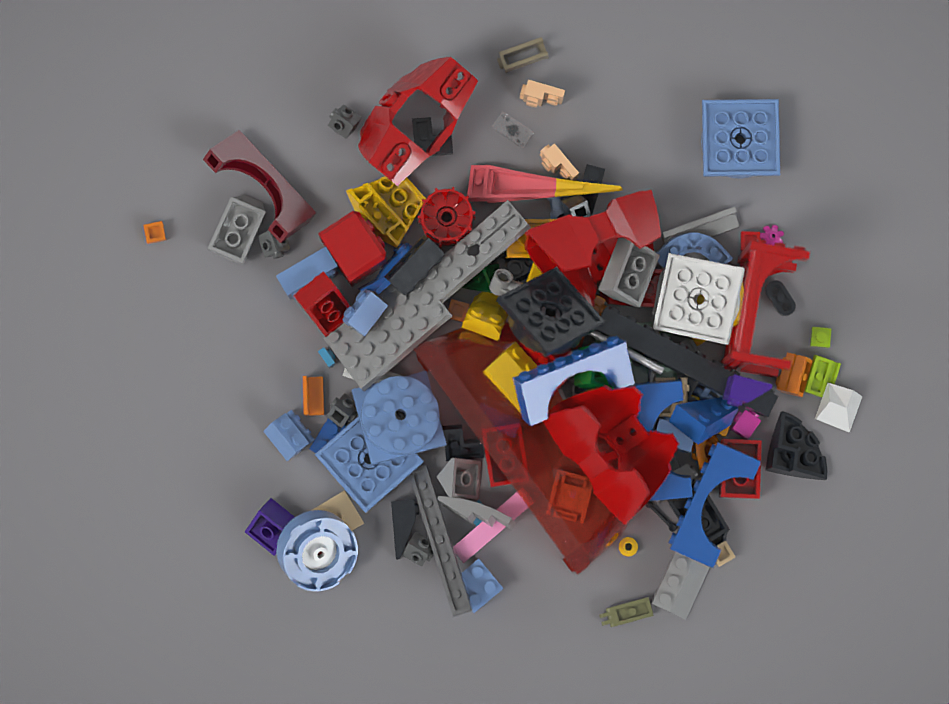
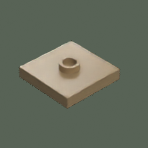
M345 490L313 509L328 511L337 515L351 531L365 524Z

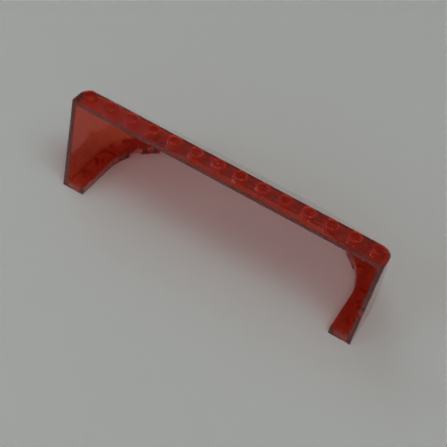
M505 322L498 341L464 329L461 326L416 347L414 352L418 362L425 371H430L563 554L565 558L562 560L572 574H580L615 544L625 531L628 523L624 525L594 494L590 479L577 463L564 456L544 422L541 421L530 426L522 419L521 413L484 374L483 371L514 342L518 345L521 343L513 334L509 322ZM558 391L555 395L552 394L548 410L563 400ZM597 436L596 447L598 446L600 453L603 451L607 453L612 452L613 449L605 439ZM618 458L610 463L614 467L613 469H618Z

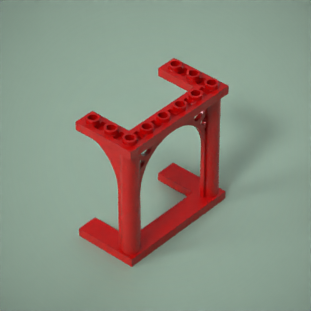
M755 239L740 253L737 264H740L739 267L745 268L743 276L744 293L739 323L732 328L729 345L726 344L724 358L720 360L723 368L772 378L778 377L779 369H791L792 361L750 354L760 292L765 279L777 273H794L797 264L792 263L793 260L805 262L809 260L810 251H805V247L794 246V248H788L784 243L774 242V245L766 244V240Z

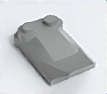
M244 194L238 197H231L211 239L208 250L243 265L266 214L263 202Z

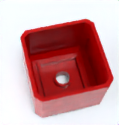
M351 211L318 233L323 245L328 249L351 287L381 269L388 259L387 253L384 250L385 244L379 235L377 237L374 235L373 232L375 230L369 219L365 221L361 213L357 211Z

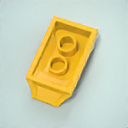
M481 292L476 295L467 311L462 328L498 341L508 317L506 311L497 302L499 296L488 292Z

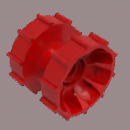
M454 187L441 190L435 188V192L426 199H422L421 215H418V224L422 225L424 235L434 244L439 245L440 249H442V246H455L472 231V222L475 221L476 212L472 211L471 204L468 201L469 196L465 197L462 193L456 191ZM446 213L452 216V220L448 223L443 222L441 219L442 215Z

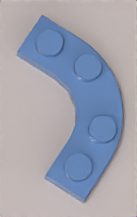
M699 232L679 234L667 241L656 252L660 255L658 263L663 268L666 267L669 253L681 256L691 252L701 253L711 262L726 265L733 259L718 241Z

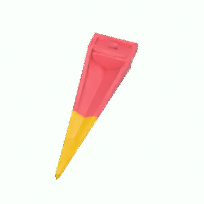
M471 165L467 195L469 196V202L487 201V203L506 202L507 200L519 201L622 191L623 189L621 186L558 179L492 165Z

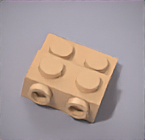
M528 80L527 85L523 84L520 99H523L526 105L535 108L537 105H542L543 99L547 100L546 103L557 106V104H562L565 90Z
M555 143L552 146L548 144L540 151L539 155L543 161L541 164L548 172L551 170L554 174L560 169L561 172L559 174L563 179L575 181L578 178L579 172Z

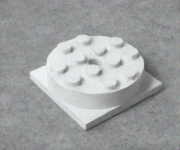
M669 253L653 328L659 331L729 345L733 323L740 308V290L745 268ZM699 295H704L705 300L707 301H704L702 304L698 305L697 297Z

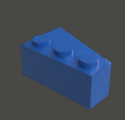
M723 397L676 404L669 422L695 443L700 444L731 426L739 408L728 405L727 400H723Z

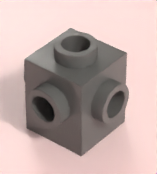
M343 104L339 109L335 108L329 116L331 121L328 126L347 139L355 131L362 117Z
M269 231L258 236L265 258L271 256L274 259L283 257L284 252L291 249L288 239L280 243Z
M345 393L340 399L336 397L330 405L332 409L328 413L327 418L341 428L348 421L352 422L358 415L354 400Z
M417 532L414 533L402 556L421 567L426 560L430 562L434 555L429 539Z

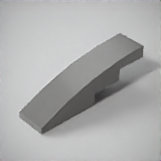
M439 496L437 498L441 505L470 523H473L477 517L491 527L496 521L511 530L516 525L511 517L483 504L455 497Z

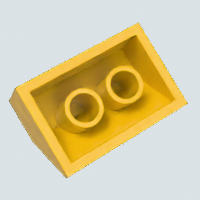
M514 342L483 372L521 413L513 377L518 376L523 371L536 369L537 365Z

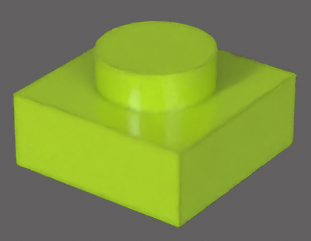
M811 327L810 346L830 348L832 328Z

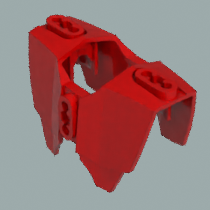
M452 57L438 58L419 65L387 90L388 92L379 101V104L382 106H375L369 117L365 120L360 130L361 140L358 144L361 154L372 166L398 186L428 157L440 151L441 146L452 135L458 118L478 80ZM459 72L462 73L461 80H457ZM416 90L423 91L424 94L439 102L441 108L447 110L443 117L444 128L426 149L427 152L423 151L392 123L395 114ZM388 164L392 165L391 171L387 169Z
M652 190L638 191L612 199L607 205L605 212L590 217H577L569 214L533 227L525 232L526 241L524 246L526 252L542 274L557 267L592 307H595L597 282L603 279L618 238H626L639 249L647 246L654 251L653 242L661 237L659 217ZM598 264L600 267L603 268V270H598Z
M605 385L575 394L558 402L548 410V419L543 422L564 456L577 463L590 479L594 494L616 518L626 525L646 505L666 480L672 470L670 462L679 446V442L673 433H662L657 430H650L648 432L641 425L637 416L640 412V402L643 394L635 386L611 389ZM597 436L604 438L617 454L618 469H613L614 467L607 462L598 450V446L596 447Z

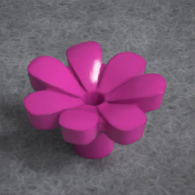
M772 225L771 229L769 226H764L763 231L765 233H760V239L766 240V244L774 245V242L783 243L780 237L784 236V232L781 230L777 231V225Z

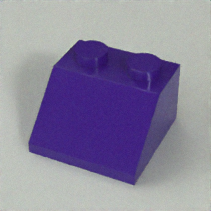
M732 375L727 379L723 400H727L728 405L742 406V404L748 403L772 389L773 384Z
M270 498L258 511L245 530V533L275 556L277 554V543L280 534L295 516Z

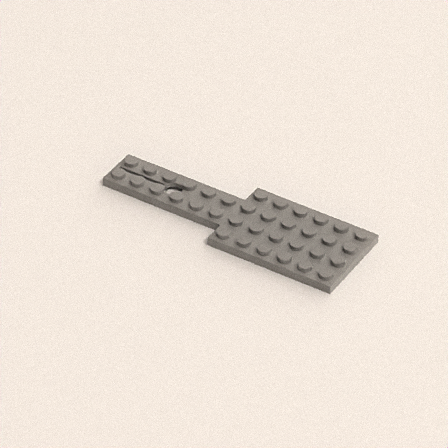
M507 200L444 254L442 260L429 269L428 275L415 284L416 287L411 293L404 296L392 284L388 285L379 295L375 293L388 307L365 336L359 334L343 322L327 337H324V340L363 391H366L452 317V314L443 303L531 228L530 225ZM480 245V253L477 256L468 255L470 247Z

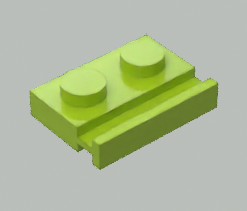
M813 355V363L804 392L822 398L827 383L835 385L841 363Z

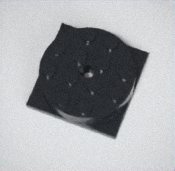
M557 267L497 298L499 305L508 314L509 325L516 338L525 347L542 353L544 357L571 351L580 343L582 337L601 328L605 324L602 317Z

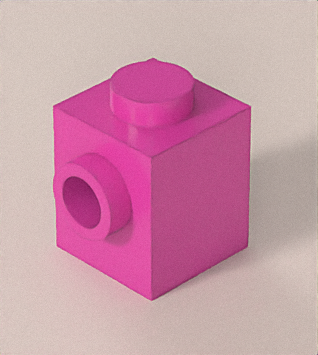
M746 409L742 413L739 411L733 419L735 424L731 430L743 439L748 440L761 422L758 418L759 415Z

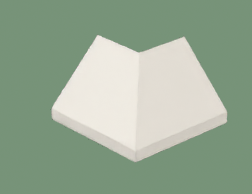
M827 383L815 419L850 432L862 396L854 390Z

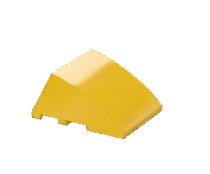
M384 176L379 178V180L367 182L362 186L346 190L354 210L360 212L365 221L369 219L374 227L376 236L379 235L384 242L396 248L422 207V199H426L408 178L396 186Z

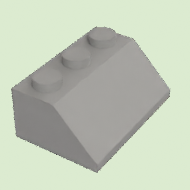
M618 238L598 290L612 299L640 307L660 255L647 246L639 249L626 238Z
M674 551L650 604L686 620L710 567Z

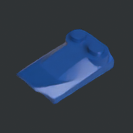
M400 243L397 248L393 249L395 253L383 266L378 276L358 289L360 291L365 289L371 290L379 295L391 284L384 276L412 246L409 243Z

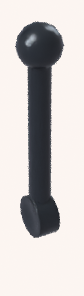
M652 501L646 503V507L651 508L667 524L670 531L674 532L676 530V525L671 524L653 506Z

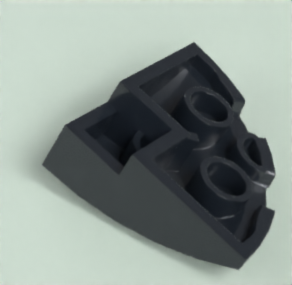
M780 412L772 435L765 471L792 477L827 480L826 457L821 454L818 438L813 431H808L802 425L800 419L790 413Z

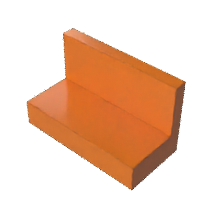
M303 376V410L305 416L324 415L323 377Z

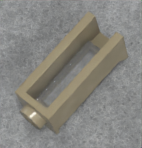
M540 37L499 52L500 58L497 61L500 69H504L505 73L543 59H549V56L545 49L543 38Z

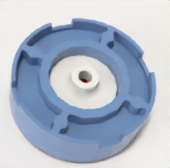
M323 510L308 511L292 519L281 532L277 543V559L280 567L292 582L308 591H324L340 584L339 581L353 570L358 556V545L354 533L337 515Z

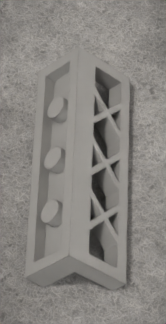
M735 207L665 231L661 235L662 240L665 244L671 238L687 232H699L714 237L739 228L740 226L735 215L737 211Z

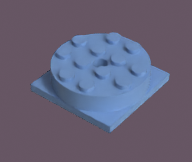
M779 99L702 100L701 147L703 151V177L727 176L743 179L752 176H780ZM742 136L745 142L740 145L736 142L735 137Z
M427 371L407 376L386 378L379 383L371 385L366 391H363L360 387L351 390L371 465L447 445L439 419L438 403L432 393ZM397 411L402 412L405 415V419L398 420L395 417V413Z
M357 417L321 448L315 456L366 513L424 461L416 453L372 465L365 463L364 458L368 451L359 417Z

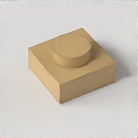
M726 541L717 545V547L721 548L716 564L720 567L734 559L735 555Z

